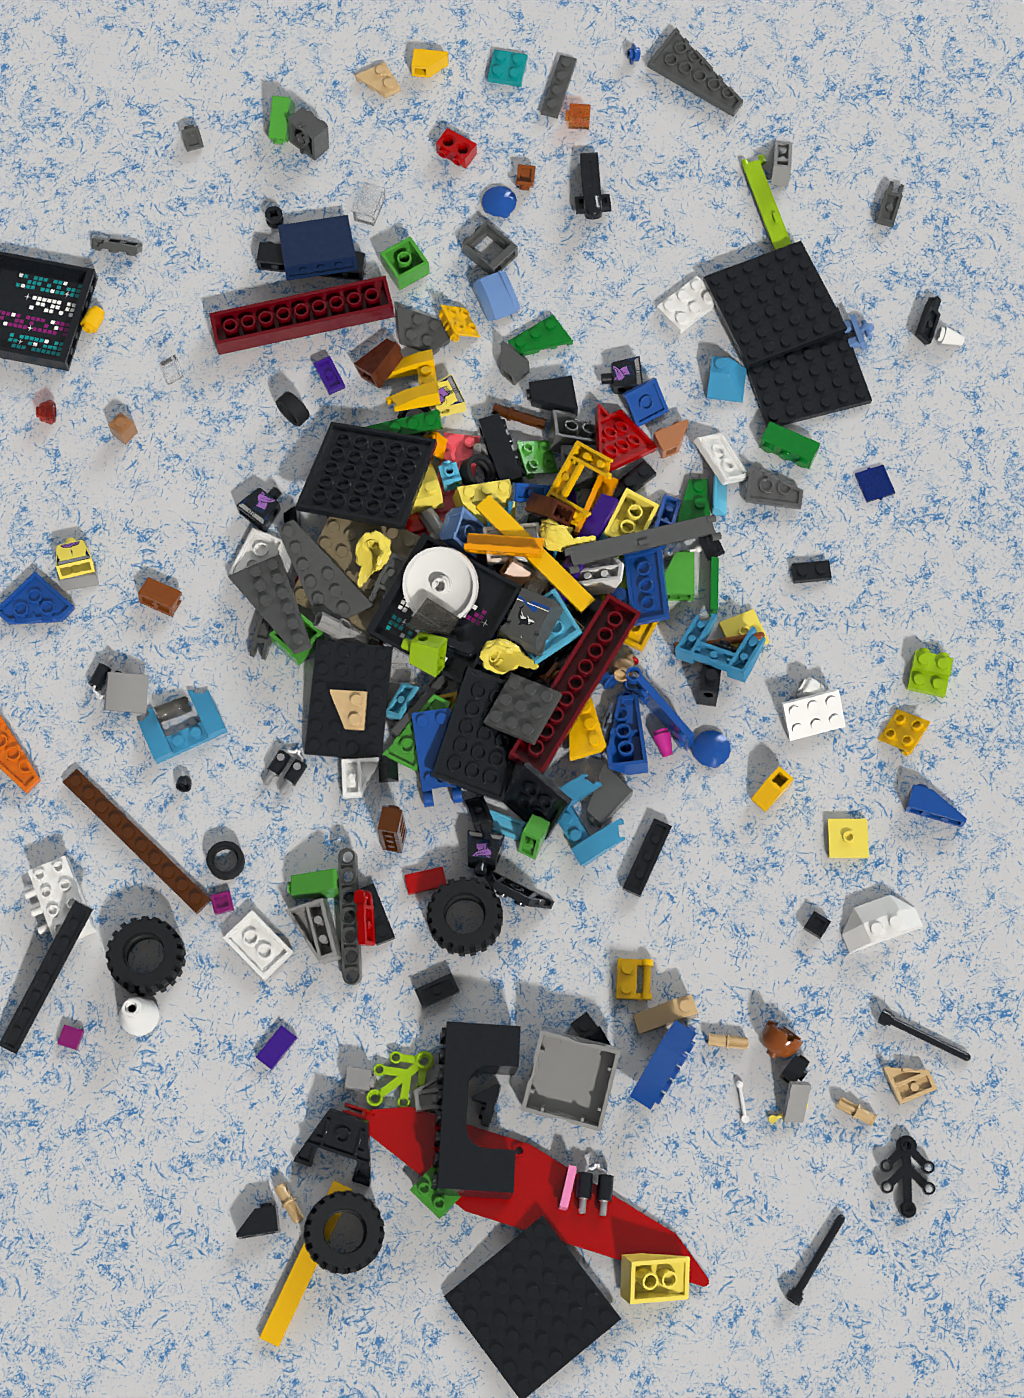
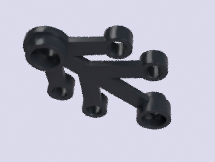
M904 1135L896 1142L897 1150L888 1159L880 1163V1169L885 1173L890 1172L893 1169V1164L901 1157L902 1166L888 1180L881 1183L880 1189L883 1193L889 1194L893 1191L894 1185L903 1177V1203L899 1205L898 1211L903 1218H911L916 1214V1206L912 1202V1179L922 1188V1192L925 1195H931L935 1192V1185L927 1182L911 1166V1157L921 1166V1170L925 1174L932 1173L935 1165L933 1162L927 1161L916 1150L917 1144L914 1138ZM908 1142L910 1149H905L903 1143ZM884 1162L889 1163V1170L883 1168ZM925 1164L931 1166V1171L925 1170ZM885 1183L890 1185L889 1191L884 1190L883 1185ZM926 1185H930L932 1187V1191L930 1193L925 1190ZM906 1205L912 1208L911 1213L905 1211Z

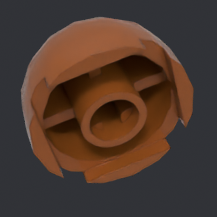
M768 1020L761 1037L763 1045L768 1049L766 1053L776 1059L778 1056L786 1058L796 1054L803 1044L801 1038L784 1026L783 1028H777L778 1023Z

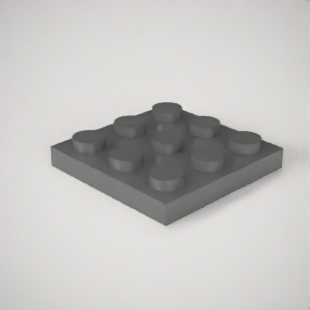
M511 673L486 716L484 723L489 727L535 745L560 701L562 694Z

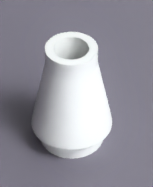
M946 326L940 327L936 336V341H939L940 344L962 346L965 339L964 335Z

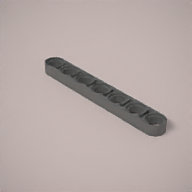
M343 848L338 854L342 977L345 983L357 985L362 980L361 945H358L357 936L351 942L346 939L348 931L352 930L357 935V904L354 902V899L351 902H346L344 895L348 891L355 893L359 889L358 857L354 850ZM346 852H351L353 855L352 860L348 863L344 862L343 855ZM351 871L353 873L352 881L345 882L344 874ZM348 911L355 913V918L351 922H347L345 919V914ZM353 950L357 956L354 961L349 962L346 956L349 951ZM354 970L357 973V979L350 982L347 975L350 971Z

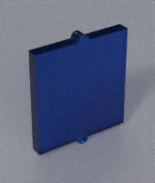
M884 465L874 468L868 467L867 470L855 473L866 503L877 499L882 500L883 497L895 494Z

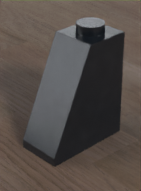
M572 376L529 382V389H526L527 400L531 401L532 407L548 411H565L578 416Z

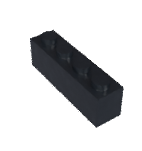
M499 413L478 419L479 430L487 447L489 458L495 467L497 480L510 479L511 485L512 482L522 483V477H525L522 466H518L517 461H519L516 450H512L511 445H513L511 435L506 433L507 424L505 419H501Z

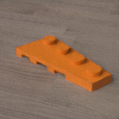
M0 715V769L28 794L41 779Z

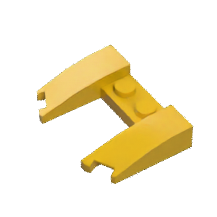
M432 349L404 357L388 377V379L418 374V386L405 389L385 398L387 405L396 404L393 407L395 412L441 404Z
M578 440L575 442L546 495L576 509L571 524L575 526L578 525L577 522L583 517L588 518L592 514L567 500L584 467H587L610 480L612 476L609 473L610 463L613 462V459Z

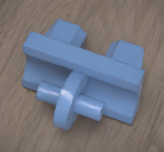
M855 314L850 315L851 320L845 322L847 326L845 333L856 332V335L848 338V343L853 349L861 347L862 350H865L867 345L863 335H866V338H870L874 325L867 323L866 320H862V326L860 327Z

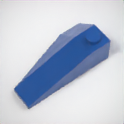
M638 694L618 696L614 721L606 750L609 769L627 775L648 773V761Z

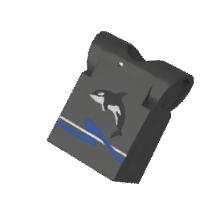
M522 588L507 618L508 622L500 628L497 638L507 639L517 644V646H522L525 651L540 657L544 652L546 640H548L564 609L554 600Z

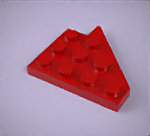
M600 403L596 406V451L613 459V462L610 463L609 472L655 452L658 446L622 409L609 414Z

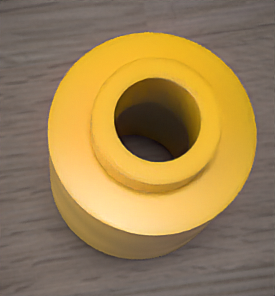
M97 306L89 308L80 323L82 329L87 333H96L104 320L105 312Z

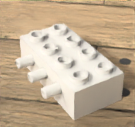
M66 856L29 870L28 873L34 888L24 892L26 899L37 895L40 906L31 909V914L33 917L44 914L47 924L37 927L40 935L50 931L53 940L74 901L77 900L86 905L72 865ZM91 915L78 939L97 932Z

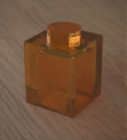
M570 103V109L566 110L565 121H569V128L589 130L590 104Z

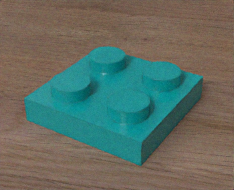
M494 49L488 82L521 87L528 55Z

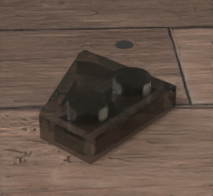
M426 598L407 624L406 629L409 631L416 629L424 630L425 633L435 632L440 635H449L459 622V617Z

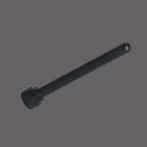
M885 1008L878 1019V1023L883 1026L892 1025L964 1061L971 1059L969 1053L894 1018L895 1015Z
M843 1215L837 1216L798 1284L791 1290L789 1289L785 1295V1298L794 1305L800 1306L803 1301V1290L844 1223L845 1217Z

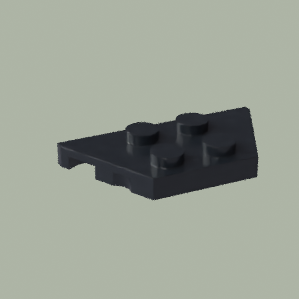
M486 871L484 877L491 888L496 890L497 895L504 898L508 896L514 899L515 904L522 907L526 905L528 907L552 909L555 901L495 871Z

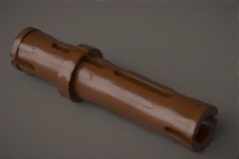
M497 403L493 406V415L499 413L501 417L507 418V421H517L543 431L545 429L547 419L515 410L514 407L509 408Z

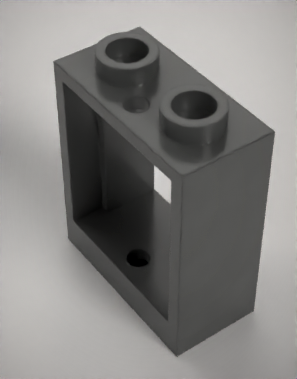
M487 221L483 225H479L471 236H467L462 243L463 254L489 275L502 271L518 256V246ZM487 236L504 249L490 263L473 250Z

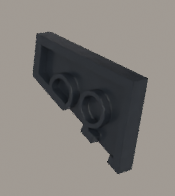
M374 883L360 888L372 893L375 944L378 946L395 939ZM354 893L345 894V901L351 902L354 899ZM348 911L349 914L353 918H355V913L353 911Z

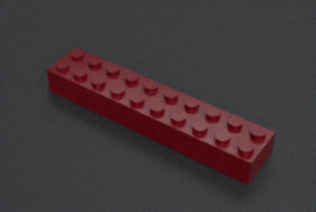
M386 275L209 313L219 355L395 317Z
M609 593L607 594L550 686L551 689L560 692L562 697L535 745L518 739L510 751L508 759L521 767L526 762H529L543 775L545 774L639 620L641 612Z

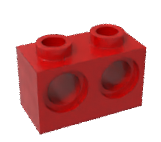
M447 128L436 142V151L440 157L447 158L455 165L466 169L477 154V144Z

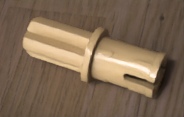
M709 1033L708 1046L726 1047L727 1050L728 1048L748 1049L749 1039L747 1037L730 1036L729 1033L727 1035Z
M840 1097L836 1103V1108L851 1115L852 1119L857 1118L869 1124V1126H872L875 1122L877 1115L862 1108L861 1104L857 1105L843 1097Z
M285 1182L279 1184L274 1188V1191L283 1204L282 1208L287 1210L295 1224L301 1222L304 1219V1215L296 1203V1197L292 1196Z

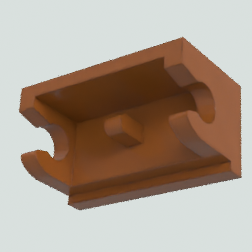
M149 577L138 592L139 603L171 617L174 616V613L181 604V600H179L182 595L181 591Z

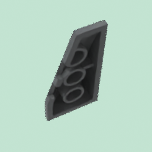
M552 410L548 433L549 451L561 453V445H574L577 440L585 445H596L595 425L591 424V420L586 419L583 421L575 418L576 415L573 413Z

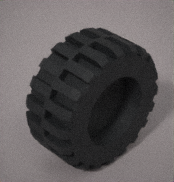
M460 877V880L454 881L453 878L448 880L447 885H440L438 887L439 890L432 894V900L427 906V922L434 941H437L438 946L442 949H447L448 953H458L459 956L465 957V954L474 956L476 952L486 951L489 945L492 946L496 942L495 939L497 936L499 937L501 927L503 926V909L494 889L489 888L488 884L484 881L480 883L477 881V878L471 877V880ZM470 900L481 906L484 920L477 930L471 933H458L449 927L446 920L447 911L458 901Z
M142 916L140 920L136 917L130 919L131 923L126 924L124 922L121 924L122 929L119 932L115 930L112 934L113 940L108 941L109 951H106L105 957L108 960L106 963L107 968L114 980L132 994L137 993L138 996L149 994L154 996L158 991L163 993L167 991L166 987L170 984L173 986L176 983V977H181L183 973L181 968L186 963L184 943L175 929L166 921H161L160 918L153 917L150 919L148 916ZM146 939L159 941L164 948V957L160 965L148 973L133 971L128 963V957L132 948L140 941Z
M347 1190L345 1192H333L330 1195L324 1196L309 1212L303 1233L305 1247L311 1256L310 1258L323 1270H328L334 1274L355 1273L370 1264L381 1250L385 1236L384 1221L380 1216L381 1212L373 1205L374 1202L363 1197V1194ZM341 1212L355 1215L361 1221L364 1230L360 1245L355 1250L347 1253H340L330 1248L324 1237L327 1221L333 1215Z

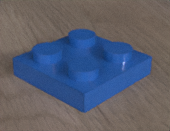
M654 377L622 394L631 418L638 427L669 411L657 379Z

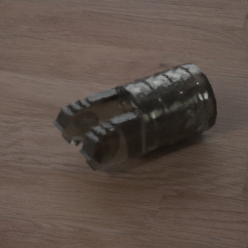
M183 696L154 707L159 722L162 723L191 712L192 708L188 704V697Z

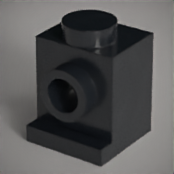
M795 1054L779 1077L788 1084L789 1081H797L798 1079L802 1081L809 1072L806 1070L810 1063L809 1060L802 1055L798 1057Z

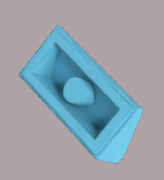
M714 475L712 514L725 516L727 513V484L722 485L717 476Z
M402 682L386 709L387 718L390 720L401 719L419 687Z

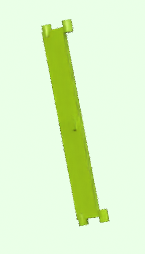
M764 154L758 155V160L748 162L747 159H743L741 164L774 250H777L792 243L761 166L767 163Z

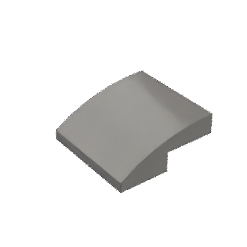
M107 672L104 710L145 714L149 675Z

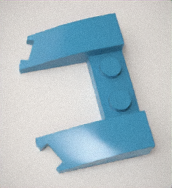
M697 614L675 647L676 658L691 664L698 661L726 671L727 677L745 683L765 644V637L761 638V640L756 638L754 634L757 630L755 627H751L737 651L733 653L706 643L718 618L717 614H711L710 620L700 621L699 614Z
M188 690V694L201 722L173 735L165 736L152 707L147 710L149 713L143 721H138L156 764L227 733V729L208 690L205 693H194V690Z
M586 773L559 788L572 801L558 823L573 848L571 850L581 866H587L625 840V837H619L618 825H624L622 818L590 836L575 811L573 805L602 786V783L599 781L593 784L585 779L588 776Z

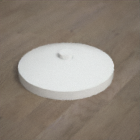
M439 546L425 549L412 558L405 569L402 587L408 606L418 617L434 624H447L459 620L471 610L477 599L479 582L473 564L464 554L453 548Z

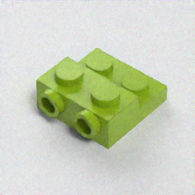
M927 648L915 650L906 690L944 698L954 658L949 657V654L945 652H939L938 654L930 653L931 651Z

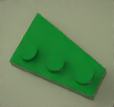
M551 315L510 339L508 345L511 344L520 356H527L539 353L540 350L550 348L552 350L556 349L557 346L572 345L573 340L555 316Z
M689 479L677 522L710 515L708 479Z

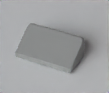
M93 564L95 572L61 580L59 578L61 590L67 591L97 586L99 584L97 565Z

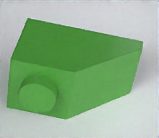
M532 814L522 832L518 852L536 860L548 833L550 822L541 816Z

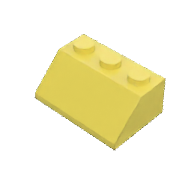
M510 479L460 486L457 487L453 495V501L456 508L465 507L487 526L488 521L476 510V506L490 495L502 508L508 507L507 503L511 501L512 485ZM513 501L514 504L510 515L516 520L515 501Z

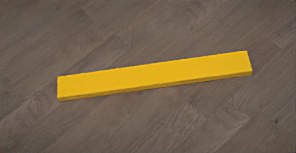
M490 495L476 506V510L501 535L532 537ZM544 548L542 558L524 557L581 614L595 602V599Z
M333 1181L327 1195L337 1191H352L353 1189ZM342 1212L333 1215L325 1225L324 1237L327 1244ZM305 1242L259 1337L277 1347L280 1346L318 1265L310 1258L311 1256L306 1250Z

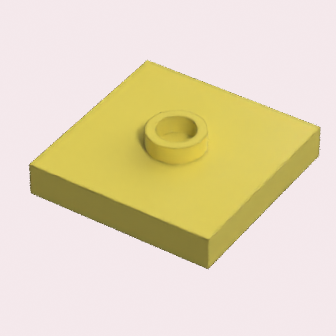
M754 609L719 622V627L725 638L747 634L751 627H755L757 632L765 634L766 641L764 645L769 644V639ZM741 643L731 644V646L738 648Z
M827 819L829 858H869L867 819Z

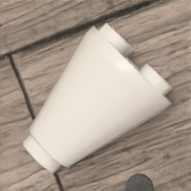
M135 996L129 998L121 1007L119 1013L120 1024L130 1035L136 1037L147 1035L154 1030L160 1021L159 1009L156 1003L149 997Z

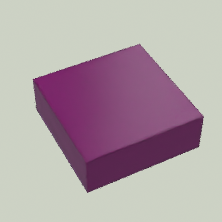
M230 890L210 895L215 915L235 910Z
M64 1024L57 1044L77 1051L85 1031Z

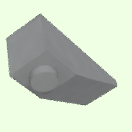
M775 141L771 185L776 187H788L792 164V142Z

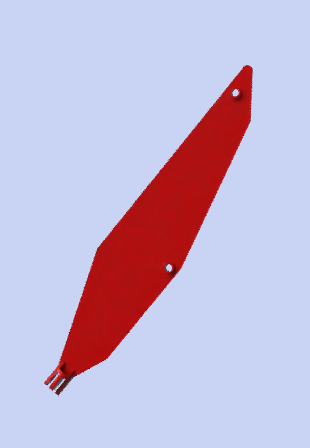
M345 1102V1108L362 1114L349 1110H342V1112L368 1120L370 1136L421 1177L433 1166V1155L437 1151V1147H434V1135L439 1126H435V1114L426 1111L416 1112V1109L413 1107L368 1110ZM466 1124L470 1140L479 1147L505 1150L521 1148L523 1152L520 1155L515 1153L514 1193L511 1198L496 1199L461 1196L455 1204L464 1211L522 1230L527 1229L543 1216L563 1243L620 1261L623 1254L636 1253L689 1256V1283L706 1287L709 1284L708 1277L676 1233L612 1195V1202H607L606 1216H599L600 1201L596 1200L597 1185L594 1183L592 1184L591 1200H587L586 1214L578 1213L580 1200L576 1198L578 1173L575 1175L568 1209L566 1211L559 1209L568 1167L529 1143Z

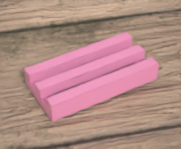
M569 1165L559 1206L561 1210L566 1211L568 1209L577 1170L576 1166Z

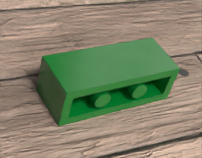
M769 422L761 438L759 448H762L767 453L778 455L783 460L794 462L801 468L810 469L821 443Z

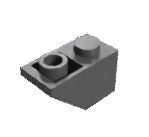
M503 341L501 343V375L515 386L529 373V361L525 356H520L511 344L508 345Z

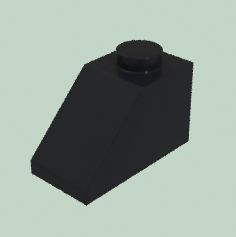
M272 1203L260 1204V1208L254 1209L236 1233V1237L244 1239L281 1233L278 1207L272 1206Z

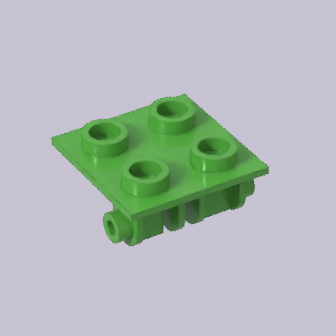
M548 440L516 442L518 447L517 453H519L520 462L522 463L521 466L524 468V475L528 480L533 479L535 474L559 472L553 453L549 451Z
M432 1166L410 1191L440 1219L446 1215L461 1196L435 1195V1189H431V1184L436 1168Z

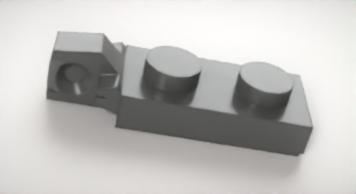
M94 236L91 248L98 251L109 249L108 251L112 253L126 252V255L135 256L142 251L143 244L110 237L101 238Z

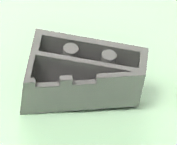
M320 898L285 910L319 962L327 964L342 959L328 901Z

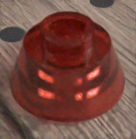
M52 400L40 403L39 407H36V417L50 425L55 423L57 418L56 403Z

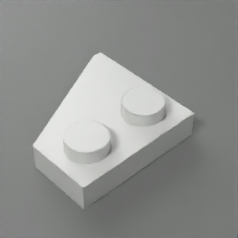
M379 757L341 759L343 799L363 798L379 764Z

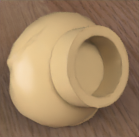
M627 654L624 659L614 660L611 671L615 675L614 678L620 682L627 681V669L639 663L634 654ZM630 672L628 676L631 677L635 672Z

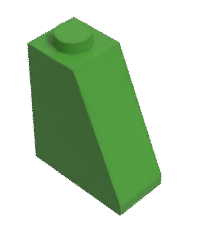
M272 95L268 138L276 145H283V142H289L288 118L294 114L295 103L290 97Z
M688 550L675 552L665 572L668 601L694 600V552Z
M328 869L291 875V882L287 883L288 894L291 893L293 899L339 897L337 869Z

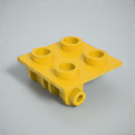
M440 305L441 310L438 316L450 340L457 342L460 336L480 337L477 327L471 320L466 308Z
M897 709L878 740L902 749L901 753L908 756L912 754L915 746L918 745L919 740H921L922 735L931 722Z

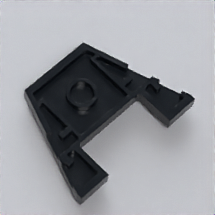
M330 1108L295 1156L294 1162L311 1167L317 1148H321L356 1160L357 1164L352 1181L369 1187L372 1182L369 1121Z

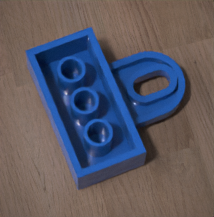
M674 1021L630 1094L631 1098L650 1110L655 1103L659 1105L665 1095L662 1091L667 1093L673 1083L670 1078L675 1079L680 1071L678 1065L682 1067L688 1057L686 1052L690 1053L695 1045L693 1041L697 1034L695 1033V1027L690 1024L686 1027L680 1022Z

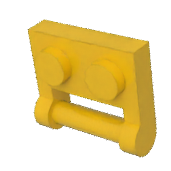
M617 958L616 999L652 1001V994L650 993L652 959ZM637 967H643L642 993H636Z

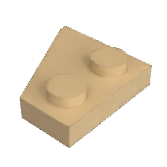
M385 62L355 75L357 82L365 83L369 89L378 92L384 98L401 91L398 82Z
M330 689V694L345 730L365 731L368 692Z
M890 1066L883 1068L899 1105L937 1090L929 1070L891 1068Z

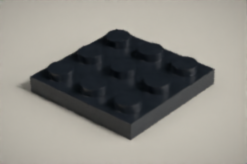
M526 762L506 794L503 803L526 823H528L532 814L541 816L549 821L550 825L545 837L546 840L552 834L572 799L532 764Z

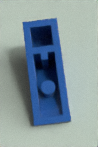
M664 494L652 528L675 523L681 500ZM666 545L660 546L663 551Z
M914 784L910 789L906 812L958 827H963L966 823L967 818L934 790L929 789L928 786Z

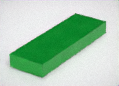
M711 557L709 616L718 612V557Z

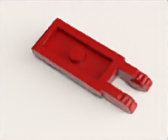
M358 889L354 893V902L357 904L356 920L358 931L356 936L358 945L374 946L375 925L372 893Z

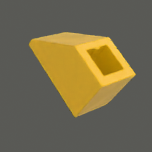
M414 48L411 64L412 76L430 78L448 66V52Z
M779 766L766 779L751 800L766 812L791 787L794 778Z

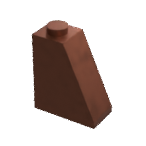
M388 338L354 363L360 377L380 388L403 359L400 352L401 347L396 341L393 342Z
M531 492L530 497L527 499L524 509L539 517L551 518L557 521V523L568 527L576 509L558 499Z

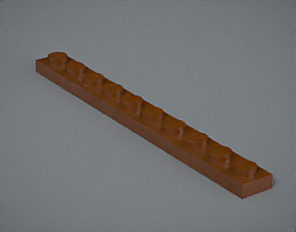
M78 769L63 781L64 785L196 914L211 902V899Z

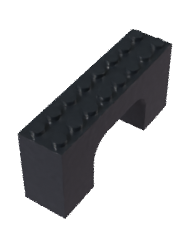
M447 1021L446 1026L442 1027L439 1044H442L443 1048L440 1049L438 1065H442V1068L439 1069L437 1085H441V1089H438L436 1096V1105H439L440 1109H437L435 1115V1126H439L434 1135V1147H437V1151L433 1155V1168H436V1173L434 1172L431 1184V1189H435V1195L510 1199L513 1195L515 1150L489 1149L475 1145L467 1134L466 1123L468 1084L473 1077L479 1074L515 1076L519 1068L521 1026Z

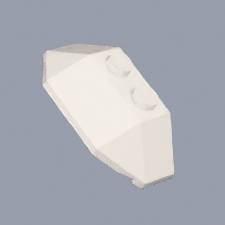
M617 557L586 563L576 581L591 596L613 593L622 581L624 564Z
M888 895L854 907L841 936L850 954L922 928L923 925L914 907L892 895Z

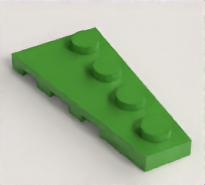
M433 694L419 712L450 708L452 703ZM410 721L405 730L396 737L393 744L382 755L417 772L419 764L413 721Z

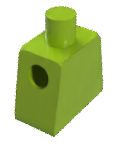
M419 632L413 640L404 638L401 648L410 652V664L436 677L445 667L448 638Z

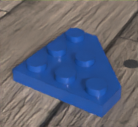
M34 572L0 604V617L8 625L63 622L75 610V607L40 575Z

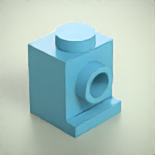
M450 460L442 462L438 469L444 492L455 490L457 487L462 486L457 463H452Z

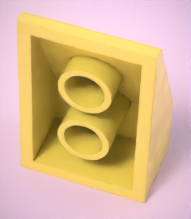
M432 462L429 464L411 514L422 513L431 507L433 509L444 507L441 488Z
M626 488L603 535L612 538L647 530L659 505Z
M647 1253L623 1254L621 1258L620 1297L629 1304L688 1299L690 1257Z

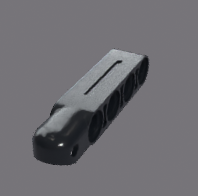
M598 152L580 153L584 216L590 220L599 219L602 217Z

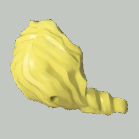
M551 518L541 520L539 536L544 539L543 546L550 551L563 552V549L597 541L594 535L573 538L571 535L572 527L558 525L557 521Z
M376 530L371 533L365 532L355 548L356 563L361 567L357 580V585L360 588L363 586V583L367 582L370 575L383 568L391 555V540Z
M499 638L487 641L479 656L483 661V667L497 674L515 671L519 666L533 670L539 667L533 659L526 656L520 650L517 644L507 639Z

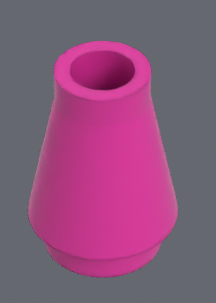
M668 728L653 731L654 736L652 738L662 757L673 755L671 732L668 731Z

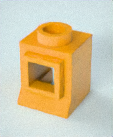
M431 431L429 435H424L426 438L437 439V446L433 455L440 460H444L448 439L437 431Z

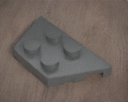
M401 306L397 307L401 345L418 351L432 349L433 355L440 351L441 347L450 343V338L441 320Z

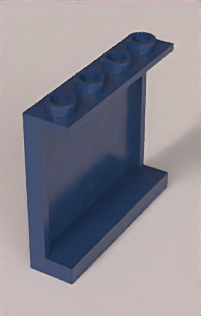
M348 215L278 225L287 281L358 270Z

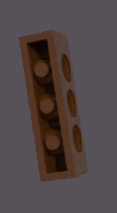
M395 805L383 806L377 828L382 849L402 853L407 833L403 810Z

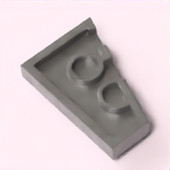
M750 465L745 503L801 510L802 489L774 478L771 474L764 473Z

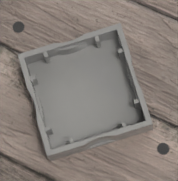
M542 1028L521 1111L547 1118L563 1119L571 1124L601 1132L621 1048Z

